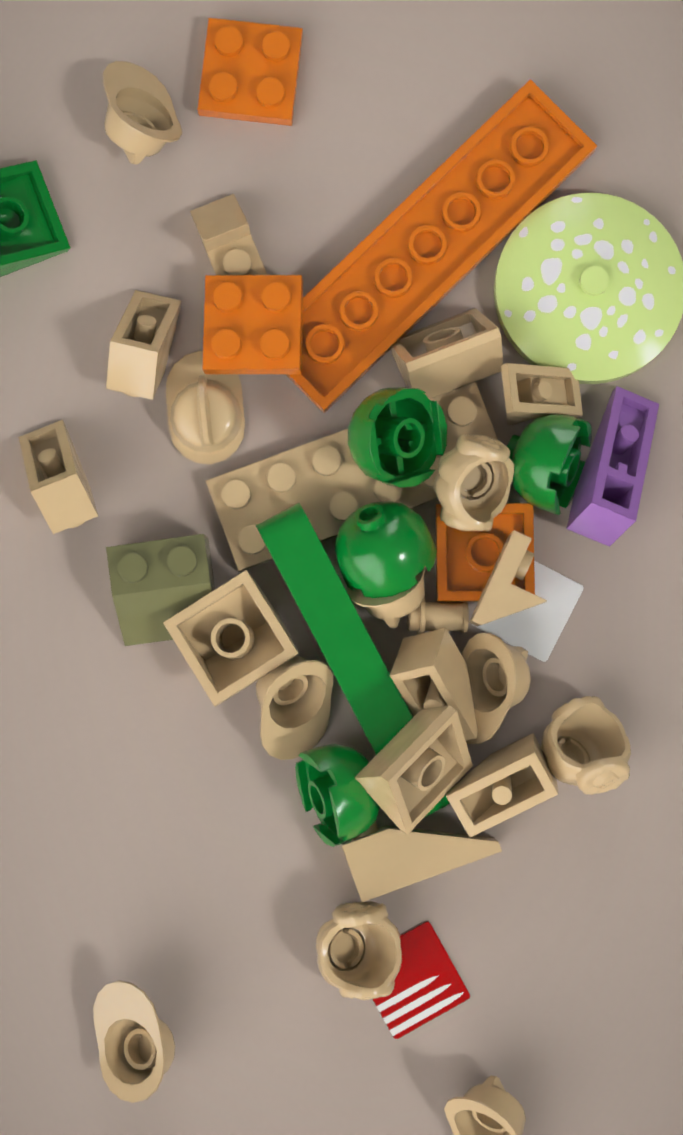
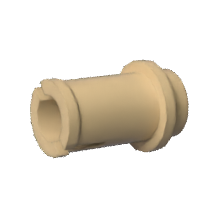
M423 599L420 606L407 615L408 631H417V635L425 631H434L442 628L466 633L468 630L469 608L467 602H425V599Z

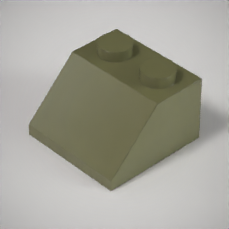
M205 534L106 547L112 597L125 646L173 640L163 622L215 590L209 539Z

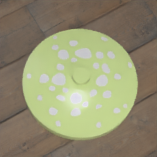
M578 193L557 198L530 213L512 232L503 248L494 280V301L498 320L511 345L531 365L569 368L575 380H579V384H601L622 379L650 363L665 348L678 328L683 314L682 257L677 245L665 227L648 211L631 201L602 193Z

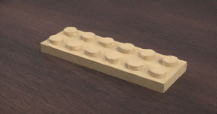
M476 382L429 399L437 401L441 406L447 423V446L444 454L456 447L458 438L461 435L478 434L497 439ZM348 429L211 478L206 480V484L238 571L241 572L273 560L256 525L297 503H300L320 542L336 537L344 521L364 505L373 502L393 501L403 503L412 509L437 500L433 484L435 477L439 474L438 464L439 458L442 456H436L435 462L430 467V469L435 470L429 479L419 485L401 488L389 486L366 476L355 463L348 446Z

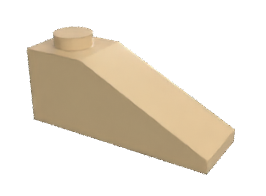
M376 822L364 833L342 844V849L361 902L502 852L499 842L494 837L475 835L470 838L468 834L414 828L407 835L394 825H385L378 828Z

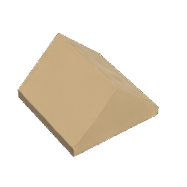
M477 308L408 333L391 346L390 349L406 387L418 388L426 392L423 394L429 399L501 372V365H503L500 330Z
M247 570L163 622L214 707L299 654L279 614Z
M450 705L421 709L355 776V779L364 787L372 799L395 825L407 835L473 766L457 710Z

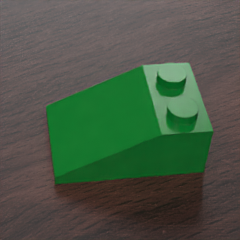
M37 160L0 168V277L68 252L71 248Z

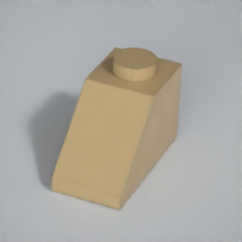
M135 290L110 340L106 389L122 392L131 397H143L153 400L165 373L181 309L180 300Z
M60 420L18 437L30 492L52 533L55 534L68 528L78 527L86 521L98 517L91 487L64 421Z
M447 628L403 638L390 677L412 714L415 716L421 709L450 705L458 712L465 740L476 739L478 729L467 663Z
M534 733L490 754L453 786L446 794V797L471 838L558 795L557 779L549 770L548 761L542 752L541 745Z

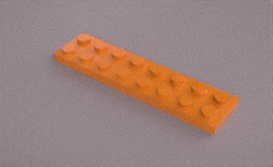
M530 79L303 297L301 374H286L287 377L325 413L391 349V346L400 341L516 229L530 213L595 152L597 145Z

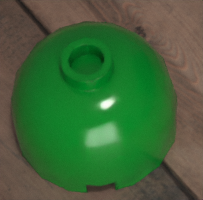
M393 387L380 389L367 396L353 412L348 426V446L353 460L366 476L386 485L400 488L417 486L431 477L435 470L430 469V467L435 462L437 455H444L447 446V423L443 410L437 401L429 400L423 394L426 392L418 388Z
M560 414L547 415L530 422L520 436L514 434L511 437L507 447L510 450L509 458L514 463L512 484L516 492L527 503L556 515L561 514L560 507L567 508L569 506L585 465V461L580 460L581 445L589 448L591 446L592 427L590 423L572 416Z
M393 501L373 502L353 512L339 528L335 545L338 565L347 587L352 591L353 587L361 589L363 595L369 598L391 597L411 589L418 583L415 576L425 566L428 572L434 566L437 553L429 529L422 517L403 503Z
M337 744L319 746L300 753L298 756L304 760L296 762L295 766L298 790L305 811L308 812L314 808L321 823L314 825L313 828L323 842L331 847H335L356 838L368 830L376 821L380 806L355 779V776L369 763L368 760L354 748Z

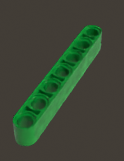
M297 503L257 524L256 527L377 755L413 717L390 677V673L300 503ZM446 795L426 816L450 804Z

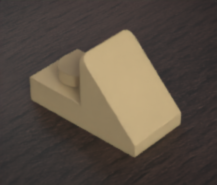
M234 194L190 211L215 275H267L251 236L247 219Z
M514 363L501 365L508 425H515L533 418L553 414L575 418L583 416L579 380H575L569 368Z
M515 530L509 534L469 623L480 626L547 602V600L511 584L514 577L523 580L534 557V553L527 550L532 538Z

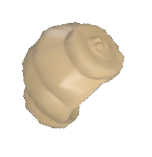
M461 435L458 438L456 447L439 458V474L435 477L433 489L442 506L440 519L447 526L461 531L491 530L493 518L502 512L507 503L510 485L514 476V463L509 458L510 450L506 445L486 435Z
M585 696L574 698L553 712L551 716L552 722L546 726L543 732L541 749L548 761L551 774L558 781L578 786L586 795H594L617 789L625 780H628L630 776L628 761L631 755L629 739L620 720L605 707L599 697Z
M374 901L340 904L332 912L333 918L321 926L316 937L319 971L325 981L339 988V992L344 998L369 1000L389 996L394 989V980L401 968L402 952L398 928L388 919L386 905Z

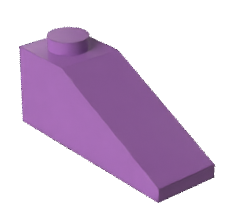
M616 386L614 388L577 483L566 529L610 547L636 522L659 409L658 403Z

